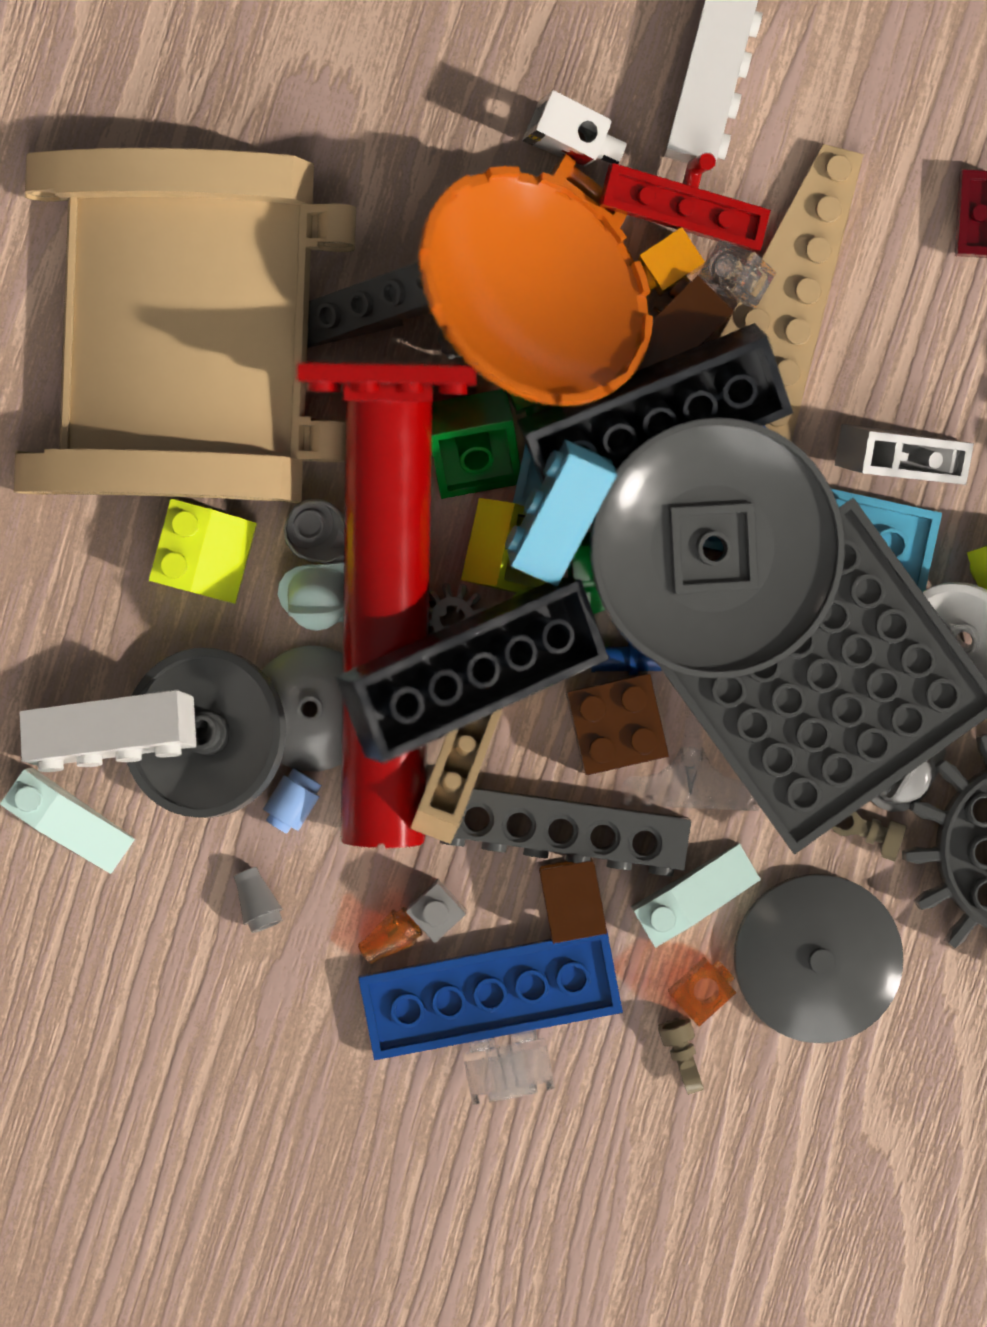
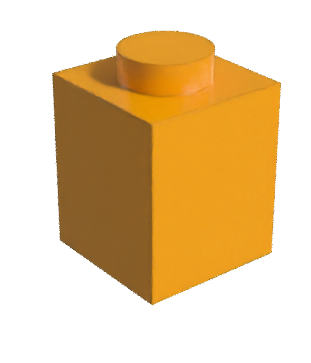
M682 227L640 254L637 260L641 261L650 291L655 288L659 296L675 287L685 276L689 278L701 270L705 264L704 259Z

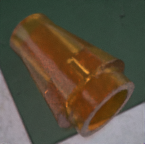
M403 907L398 911L392 909L375 929L358 943L361 954L370 964H374L379 959L416 945V939L423 935L422 929L406 913L407 908Z

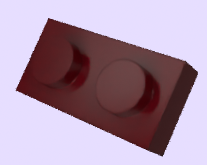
M962 169L959 172L955 256L987 258V171Z

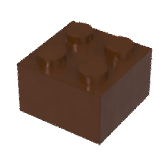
M642 674L566 692L583 771L586 776L669 757L651 674Z

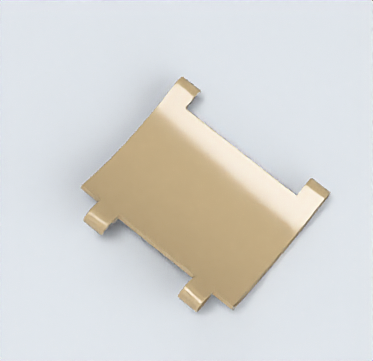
M97 148L26 154L25 198L45 202L68 201L59 449H44V452L15 450L14 493L168 496L301 503L303 461L345 462L346 420H321L305 417L306 383L297 381V363H307L311 250L328 252H352L355 250L356 207L338 203L313 204L314 163L294 155L184 148Z

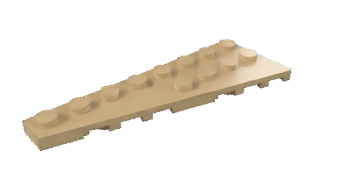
M823 144L737 303L734 313L729 318L720 335L722 337L755 323L768 336L793 414L765 426L791 442L864 156L861 153Z

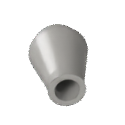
M257 867L245 870L234 876L238 889L243 924L249 926L251 933L265 930L283 921L280 914L283 908L260 876Z

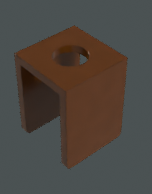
M592 858L590 861L579 863L564 861L540 866L539 872L553 944L608 934L596 868Z

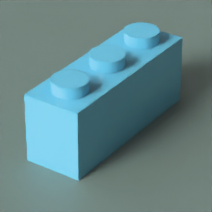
M567 440L564 441L559 452L554 450L549 456L544 469V474L547 476L540 489L534 488L531 491L524 509L527 514L520 526L515 525L511 529L505 544L511 567L555 586H558L617 476L611 460Z

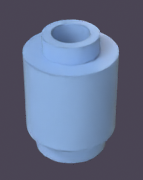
M293 768L288 776L283 775L264 806L263 810L269 813L266 821L286 834L291 827L299 831L320 796L317 793L322 785Z

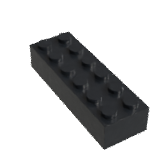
M753 323L638 370L618 389L601 399L579 405H553L521 418L517 422L542 484L547 476L544 474V469L549 456L554 450L559 452L565 440L611 460L616 471L620 464L637 447L658 433L676 425L695 420L725 418L764 426L793 414V410L768 336Z
M562 577L558 586L548 582L340 674L335 678L364 756L385 763L600 664L609 658L582 580Z

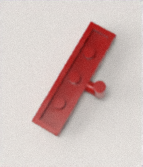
M704 153L688 162L683 183L612 163L608 166L599 202V207L677 230L682 227L687 233L752 252L761 251L771 212L770 209L699 189L702 173L711 170L716 164V159L711 153Z

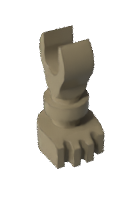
M855 811L851 814L853 825L849 829L845 830L836 826L832 828L841 836L859 835L865 837V842L873 845L875 841L882 843L880 847L882 857L895 861L907 826L890 820L888 827L881 826L880 820L873 818L872 822L862 819Z
M684 1016L680 1019L675 1018L672 1021L668 1020L664 1024H659L658 1031L663 1045L673 1047L670 1050V1055L673 1061H677L687 1094L704 1090L693 1057L696 1054L694 1044L688 1042L695 1037L691 1020Z

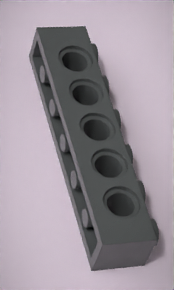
M473 787L451 844L441 840L440 843L464 847L465 840L482 842L481 849L505 853L508 845L524 848L523 855L530 857L548 858L550 851L566 854L565 861L579 863L590 861L591 857L607 859L606 867L631 870L632 863L649 865L648 873L673 876L674 869H685L691 819L688 817ZM482 807L488 812L490 819L486 827L474 830L466 824L465 814L470 808ZM524 813L530 818L531 827L526 834L516 836L508 831L506 823L512 814ZM556 819H566L572 824V834L565 841L558 842L549 836V826ZM598 825H608L614 832L611 844L603 848L593 845L590 839L592 830ZM640 831H650L655 836V846L648 853H638L633 849V838Z

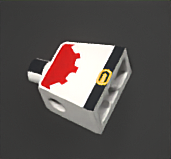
M554 90L538 102L522 139L523 142L556 156L562 157L564 154H567L576 161L575 164L584 167L595 161L596 158L610 164H618L627 145L626 142L607 134L612 122L609 118ZM578 131L585 136V142L579 138Z

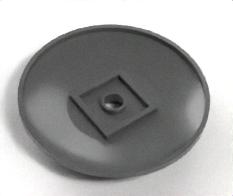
M711 418L679 424L658 433L637 447L620 464L616 470L617 476L593 519L590 538V559L592 574L601 603L612 623L633 647L656 663L680 673L705 678H731L755 673L775 665L800 648L813 635L831 608L838 591L844 564L845 540L843 523L834 494L816 464L799 447L777 432L761 425L736 419ZM711 536H716L723 544V553L715 561H710L703 553V544Z

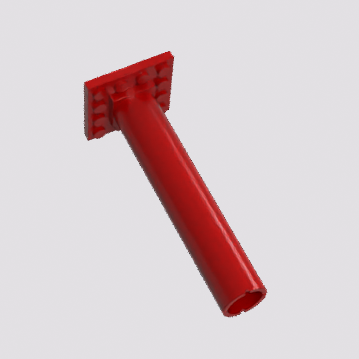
M297 363V381L307 383V391L341 393V384H344L346 437L343 673L429 635L433 386H440V393L444 395H467L468 387H476V369L472 366ZM342 697L341 842L365 848H377L379 844L385 845V848H404L422 845L425 842V834L411 829L426 789L427 744L385 763L366 758Z

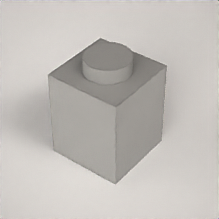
M437 879L407 907L406 913L436 943L466 915V909Z

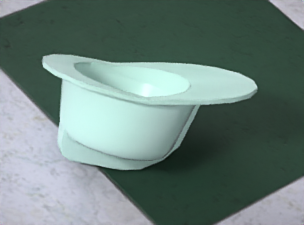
M344 562L302 565L294 567L284 574L279 582L278 597L281 606L299 625L306 629L318 631L328 629L337 622H343Z

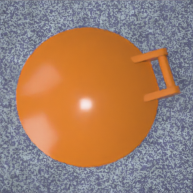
M567 154L561 157L550 174L542 172L539 176L520 172L519 167L499 166L489 167L483 173L472 176L468 174L453 183L431 208L422 230L419 246L421 280L430 309L438 325L458 353L484 377L501 388L528 400L559 406L589 403L611 394L623 385L636 372L643 361L651 339L653 316L648 315L646 296L651 292L641 261L634 262L623 242L627 239V236L620 227L627 215L599 207L603 187L575 166L576 161Z

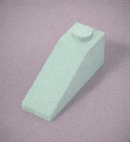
M33 767L22 771L0 803L1 806L34 829L110 874L135 841L134 837Z
M740 843L632 905L631 908L656 948L689 929L761 879Z

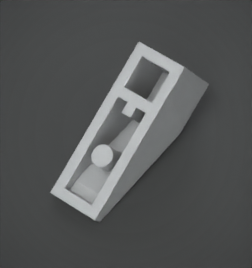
M842 424L834 465L864 474L966 485L974 443Z

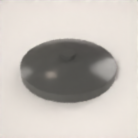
M193 648L166 657L145 674L131 696L173 690L193 696L196 747L181 749V755L175 757H156L155 752L142 754V760L127 762L129 770L141 790L157 805L170 812L196 818H214L234 813L261 795L273 780L283 758L286 743V719L278 692L260 668L251 661L232 652L215 648Z
M806 874L776 884L762 894L750 907L743 918L736 936L734 968L738 985L745 1000L755 1014L769 1027L784 1036L798 1041L831 1043L850 1038L864 1031L887 1010L896 995L901 981L903 947L898 928L891 914L871 892L839 876Z

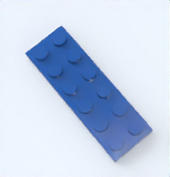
M608 934L553 944L552 939L360 975L358 977L374 1061L623 1013Z

